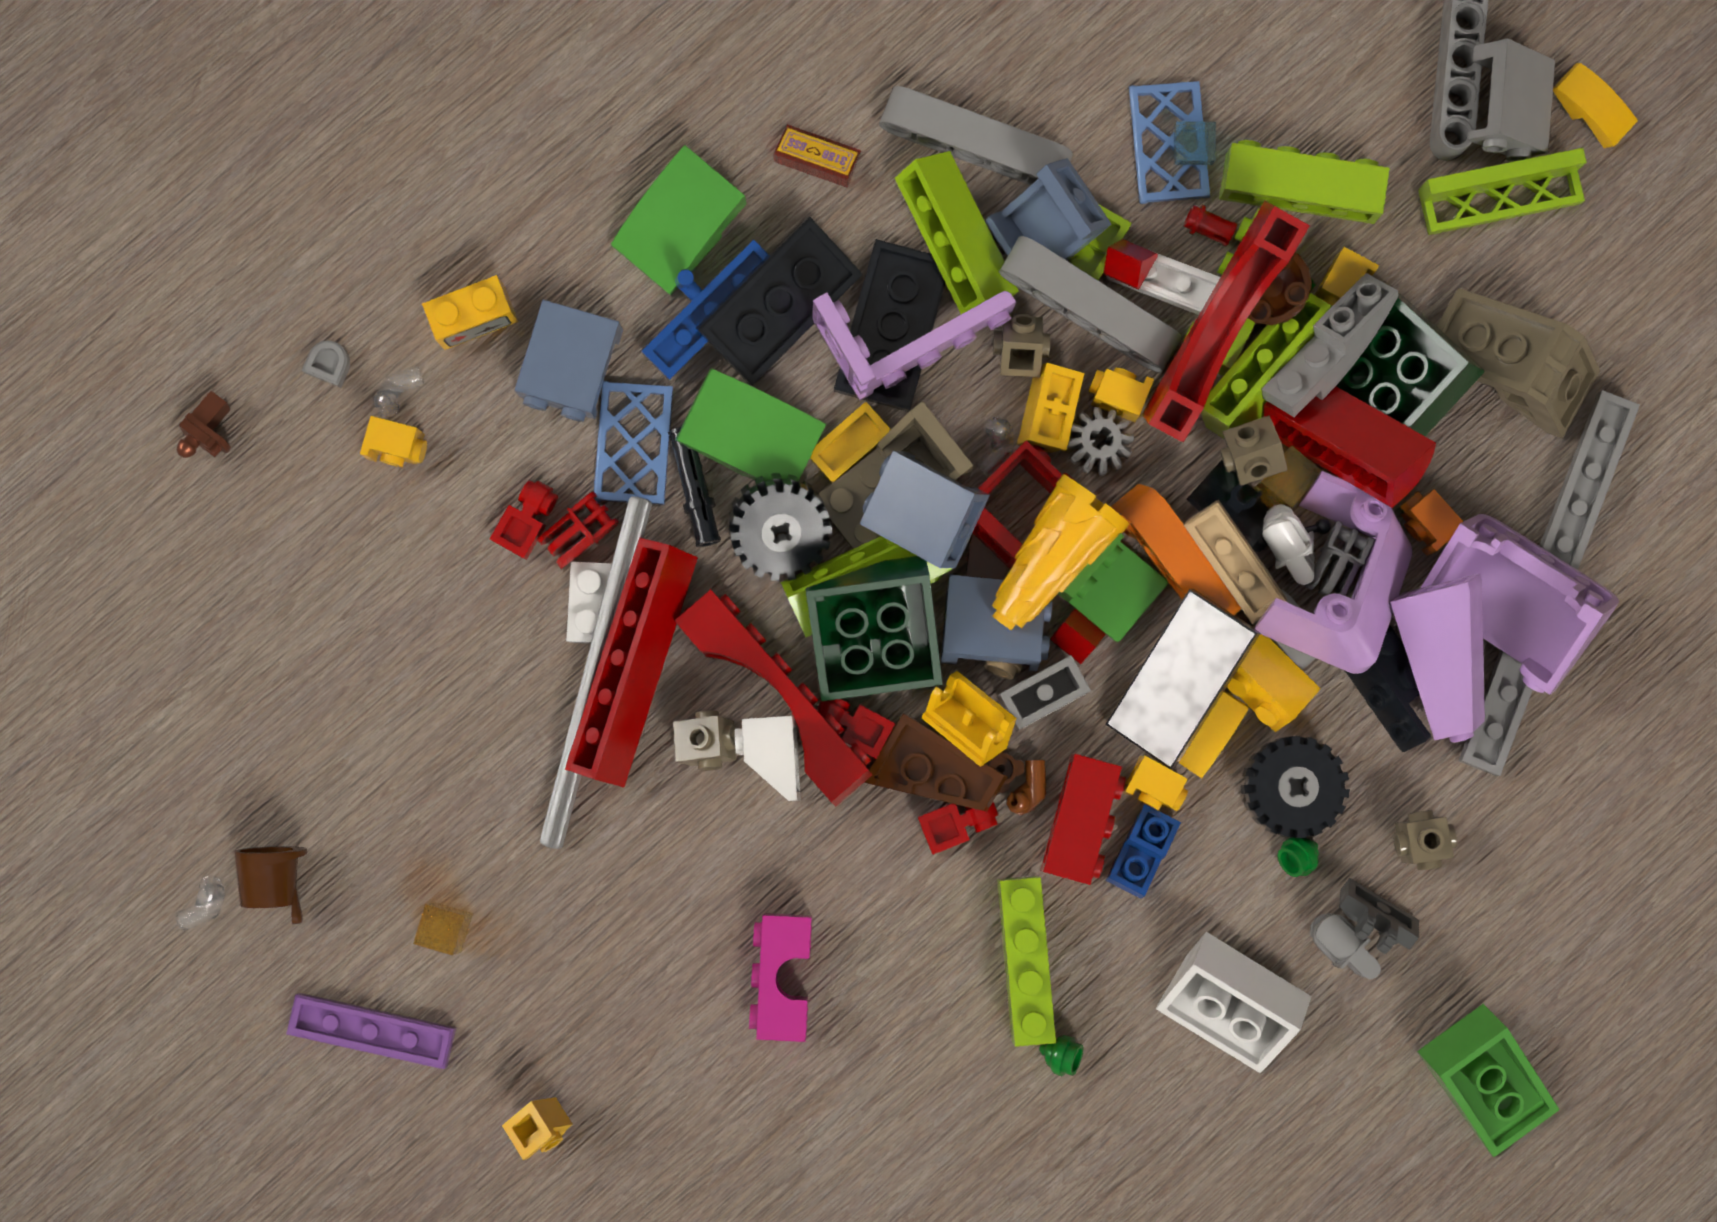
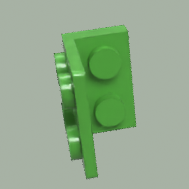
M1121 533L1093 564H1088L1064 592L1058 593V595L1115 642H1119L1168 584L1164 577L1120 542L1124 538V535Z

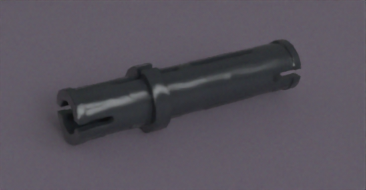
M681 427L670 430L668 435L671 439L686 503L683 504L684 512L690 516L696 547L711 546L721 541L712 509L716 506L713 497H709L699 453L675 440Z

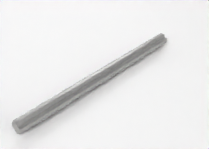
M632 496L628 500L540 838V843L549 848L561 849L567 833L581 775L565 770L639 537L644 538L652 507L651 501L644 498Z

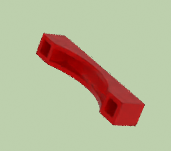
M1264 201L1144 409L1142 416L1149 425L1184 443L1205 407L1220 367L1240 329L1264 292L1289 263L1310 225Z
M710 589L674 621L706 658L724 660L747 668L766 680L780 693L790 707L799 728L804 750V772L835 807L838 806L872 776L866 767L871 762L870 758L856 743L850 748L839 736L845 730L830 713H827L824 717L820 715L813 707L819 701L803 682L798 687L792 683L787 677L792 671L777 652L772 657L761 647L766 642L765 638L752 623L744 628L735 617L741 611L726 594L718 598Z

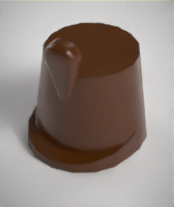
M268 846L235 850L240 906L244 908H277L292 905V924L302 923L303 914L296 888L298 858L307 854V848Z

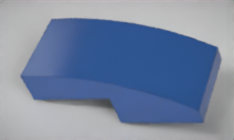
M1144 804L1105 881L1140 899L1145 897L1159 864L1166 857L1181 822Z

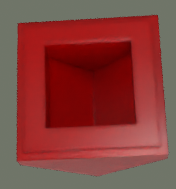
M1122 239L1108 246L1104 274L1139 290L1158 254Z
M1074 609L1050 640L1066 654L1072 655L1073 659L1081 665L1106 634L1078 610Z

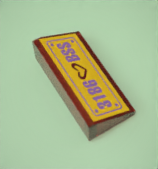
M787 124L773 156L775 163L848 188L861 150Z

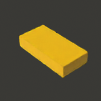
M864 402L816 444L810 460L832 484L877 447V443L891 429L867 402Z

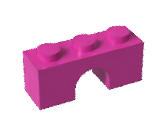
M764 913L762 915V922L754 923L753 947H761L760 963L752 964L751 988H759L758 1004L750 1005L749 1029H757L756 1040L806 1042L808 997L792 996L784 992L778 983L777 973L779 967L789 959H810L812 915Z

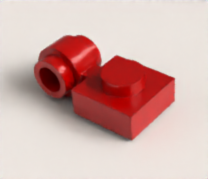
M529 480L522 488L518 497V501L523 503L522 510L520 511L508 505L489 540L527 560L537 543L536 539L546 527L545 524L535 519L536 515L543 514L548 516L557 503L558 495L553 493V488L539 480L536 482Z
M842 699L821 700L816 708L820 715L824 717L827 713H830L842 727H847L841 739L851 746L856 743L864 753L877 759L895 723L862 705L858 706L852 717L847 712L850 706L848 702Z
M994 801L988 811L966 807L967 811L960 815L956 804H949L917 817L932 855L969 841L970 838L965 828L968 825L969 827L973 826L976 833L998 825L996 816H999Z

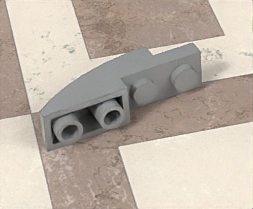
M1367 273L1361 277L1313 325L1315 336L1261 389L1263 399L1293 417L1315 396L1323 400L1352 368L1374 338L1399 296L1398 290Z

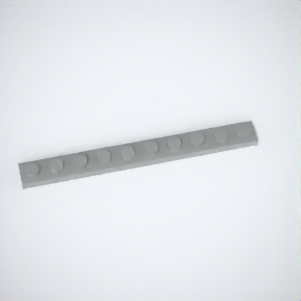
M1604 390L1596 395L1540 543V547L1577 570L1640 404ZM1502 650L1499 651L1484 691L1485 721L1473 732L1474 736L1465 741L1458 760L1461 763L1494 776H1500L1532 693V689L1525 685L1522 680L1524 676L1519 670L1522 664Z

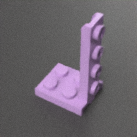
M1003 291L872 365H869L867 360L870 357V353L860 335L853 337L847 325L850 319L839 300L833 303L828 293L814 299L813 321L859 401L873 394L874 389L883 384L887 389L900 383L907 377L905 372L917 365L924 369L934 364L942 357L940 352L952 345L956 350L968 345L977 338L975 333L986 326L990 330L1002 326L1011 319L1010 313L1013 312L1016 301L1011 293Z

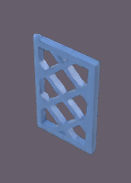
M1199 81L1129 86L1139 203L1209 198L1210 188ZM1191 92L1193 110L1189 115L1185 114L1171 102L1177 93ZM1151 95L1160 103L1148 118L1139 113L1138 96ZM1165 107L1183 121L1170 137L1152 123ZM1187 126L1195 131L1197 150L1193 155H1190L1175 142V139ZM1146 129L1164 143L1151 159L1143 153L1142 134ZM1168 148H1171L1186 161L1174 177L1156 164L1157 160ZM1190 166L1199 172L1200 189L1188 190L1178 182ZM1150 169L1168 183L1161 192L1147 193L1145 174Z
M603 381L594 492L597 494V502H628L630 497L636 496L647 499L652 504L665 505L670 439L668 432L671 426L673 386ZM610 392H624L632 402L617 415L613 416L608 411ZM632 393H641V394H640L638 397H635ZM651 394L664 395L663 413L656 419L641 404ZM637 407L651 424L636 437L632 438L619 421ZM615 426L629 443L610 458L605 452L606 435ZM656 429L661 434L660 454L651 460L638 443ZM634 448L648 465L633 478L629 479L616 465V462ZM610 467L625 482L615 493L602 492L603 474ZM653 470L658 476L657 495H643L635 484ZM629 489H631L634 494H628L626 492Z

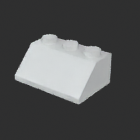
M794 717L742 719V728L735 729L736 754L744 755V762L788 801H801L797 726Z
M1205 932L1185 957L1160 999L1156 1010L1261 1073L1301 1030L1312 996Z

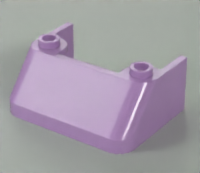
M1322 471L1301 499L1299 506L1332 521H1340L1343 523L1342 525L1351 529L1354 528L1358 532L1374 538L1371 549L1364 561L1365 564L1362 566L1352 598L1336 593L1328 594L1319 601L1314 614L1275 598L1256 623L1254 629L1266 637L1349 673L1359 674L1367 671L1379 656L1393 614L1390 601L1399 596L1412 557V546L1391 507L1347 481Z

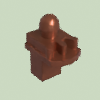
M210 391L191 414L188 413L179 424V427L186 436L184 439H180L177 444L176 450L179 456L183 458L192 457L196 454V449L199 446L214 458L220 451L228 453L231 450L230 445L213 431L230 411L227 402L214 392Z

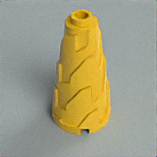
M1065 474L1057 481L1056 487L1035 518L1034 528L1015 555L1017 560L1001 583L995 595L996 599L991 605L996 609L992 617L1011 631L1015 625L1023 628L1027 622H1031L1037 617L1059 592H1064L1088 564H1093L1129 525L1128 521L1109 505L1103 504L1096 498V495Z

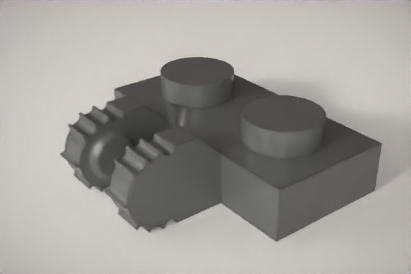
M1351 878L1341 888L1339 907L1342 908L1346 916L1357 922L1354 930L1356 937L1363 941L1375 928L1380 935L1377 941V950L1387 954L1393 945L1398 943L1409 950L1419 938V920Z

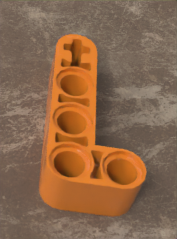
M1137 484L1110 506L1128 521L1129 525L1124 533L1138 541L1181 600H1183L1189 589H1195L1233 615L1242 609L1179 517L1155 489Z

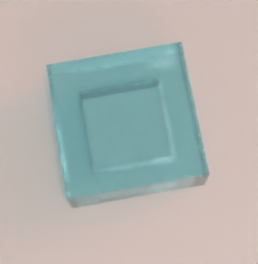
M1176 121L1174 125V165H1214L1216 161V122Z

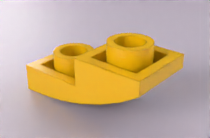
M1576 63L1553 87L1554 94L1571 119L1583 118L1603 148L1614 147L1638 121L1616 92L1582 63Z
M1224 691L1179 761V764L1200 778H1203L1239 726L1249 706L1227 691Z

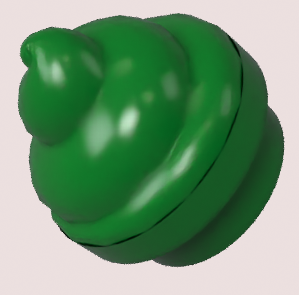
M1293 837L1283 842L1277 855L1282 869L1292 877L1311 874L1317 869L1319 863L1318 844L1307 838Z
M1061 1035L1056 1039V1043L1040 1045L1039 1050L1053 1074L1062 1077L1065 1074L1075 1075L1082 1060L1084 1047L1082 1044L1076 1043L1074 1037Z

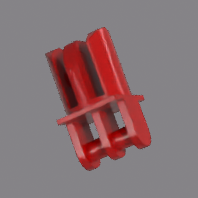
M594 491L586 495L572 508H567L569 512L536 539L540 545H545L574 522L575 524L548 546L547 550L555 557L585 535L584 538L556 561L560 569H563L594 542L598 544L599 540L619 524L617 518L612 520L606 513L608 511L607 506H601L596 501L597 494ZM587 507L592 514L581 521L577 514ZM595 521H598L602 528L592 535L588 527Z

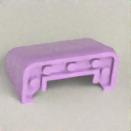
M1478 514L1459 524L1421 586L1423 588L1480 573L1482 580L1483 639L1522 664L1519 670L1524 676L1522 680L1525 685L1534 691L1546 692L1549 695L1558 688L1619 603V599L1604 586L1509 526L1484 514Z

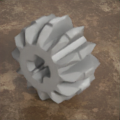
M1100 407L1093 409L1092 420L1086 413L1081 412L1077 417L1081 426L1072 424L1070 434L1076 438L1069 439L1067 449L1079 450L1070 459L1073 464L1079 462L1082 458L1087 461L1083 466L1084 473H1089L1093 464H1097L1098 474L1104 476L1107 473V463L1112 469L1118 471L1122 467L1118 457L1128 459L1132 454V451L1124 445L1132 443L1134 435L1129 433L1121 434L1129 425V422L1124 419L1116 425L1113 420L1117 412L1113 409L1109 411L1106 419L1102 418ZM1099 433L1107 437L1104 443L1109 442V446L1104 445L1100 450L1092 446L1095 440H1090V437L1096 438Z

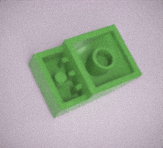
M684 145L643 195L620 228L611 246L671 296L678 288L675 283L678 273L684 269L692 272L722 238L721 233L747 204L745 195Z
M710 369L675 440L732 471L753 480L760 476H763L764 481L771 480L772 473H780L782 479H787L788 474L797 476L799 481L826 424L761 390L719 371Z

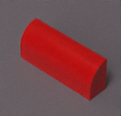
M1336 386L1323 400L1315 396L1295 417L1270 402L1264 404V417L1270 415L1282 444L1391 508L1417 485L1427 470L1435 451L1436 442Z

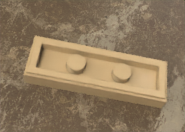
M1219 500L1184 522L1183 525L1252 624L1263 616L1275 598L1287 602L1286 596Z

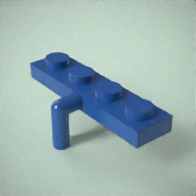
M753 240L703 290L693 280L694 276L690 270H681L675 279V283L691 302L641 353L670 380L708 342L695 328L769 254Z

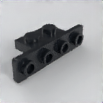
M1389 624L1376 662L1363 673L1353 674L1345 672L1400 751L1406 752L1431 738V734L1409 704L1420 694L1404 644Z

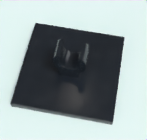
M1223 460L1216 465L1186 498L1199 512L1219 500L1251 547L1261 538L1264 517L1267 511L1273 507L1262 497L1261 490L1257 492L1249 484L1241 486L1235 471L1227 473Z

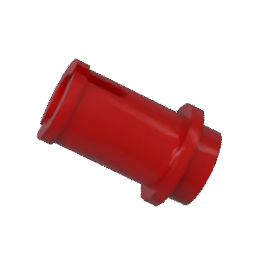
M1202 204L1200 207L1196 205L1191 207L1183 227L1188 228L1191 235L1197 232L1226 247L1234 235L1237 223L1207 211L1206 206Z

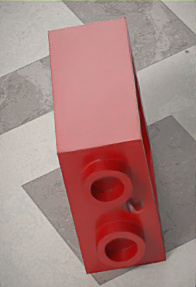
M1026 440L978 489L990 494L1019 464L1050 494L1062 475L1065 474L1071 479L1073 478L1067 473L1061 474L1051 464V458L1041 447L1037 445L1032 446ZM984 507L972 533L1011 569L1017 560L1015 555L1023 544Z

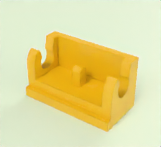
M1051 363L1041 365L1040 377L1032 378L1017 445L1021 446L1027 440L1032 446L1037 445L1045 448V452L1053 453L1059 450H1067L1084 373Z
M958 671L949 676L944 691L938 686L934 688L926 711L922 715V719L980 767L1007 749L1017 719Z

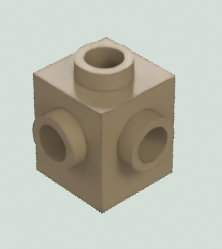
M1028 314L1011 316V319L1002 325V331L994 330L993 355H1000V375L1040 377L1042 357L1049 358L1050 333H1043V317H1033Z
M1270 415L1223 431L1226 448L1220 449L1222 460L1227 473L1235 471L1241 486L1288 470L1282 443Z
M700 711L695 713V719L673 722L676 762L689 766H698V770L711 771L722 769V762L736 761L735 729L737 728L733 720L719 716L718 711Z
M1432 810L1408 813L1409 821L1395 823L1394 846L1397 855L1401 856L1402 863L1417 864L1418 870H1428L1443 867L1442 859L1454 858L1452 848L1457 847V837L1454 826L1448 824L1447 817H1434ZM1428 833L1432 848H1428L1424 843V838Z

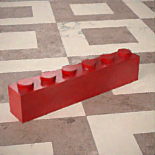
M639 537L565 770L594 780L625 787L677 625L674 620L680 616L698 557L671 545Z

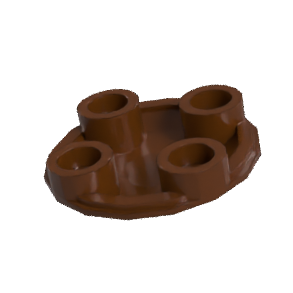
M1295 252L1289 263L1264 292L1248 316L1251 321L1259 324L1275 325L1287 322L1301 312L1309 299L1312 281L1309 268L1298 253Z

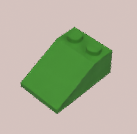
M1484 1004L1417 1051L1436 1081L1493 1157L1560 1110L1509 1029Z

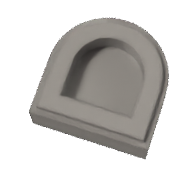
M334 341L319 342L310 350L302 372L341 388L350 368L349 354L340 344Z

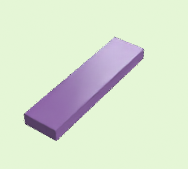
M298 993L295 995L286 1034L446 1069L456 1027Z

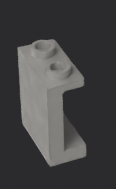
M1508 38L1474 46L1473 62L1491 69L1492 76L1488 125L1484 129L1469 131L1468 140L1481 145L1483 151L1506 155V160L1511 162L1548 153L1555 60Z

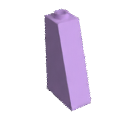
M1480 573L1404 592L1390 601L1434 740L1448 737L1452 743L1467 740L1474 736L1473 732L1485 721L1483 607Z

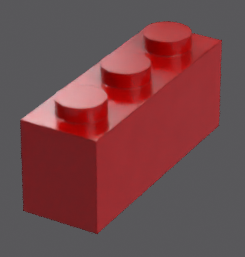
M1071 754L1040 871L1091 885L1093 877L1099 879L1105 860V855L1099 854L1103 838L1110 839L1115 823V816L1110 815L1113 799L1120 800L1125 786L1126 777L1120 775L1122 766L1078 754Z

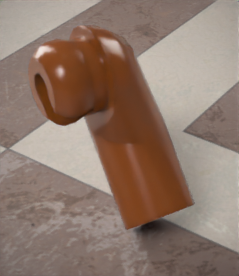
M1045 760L1025 761L1026 781L1014 792H1011L1006 799L1007 807L1011 812L1018 815L1027 814L1045 799Z

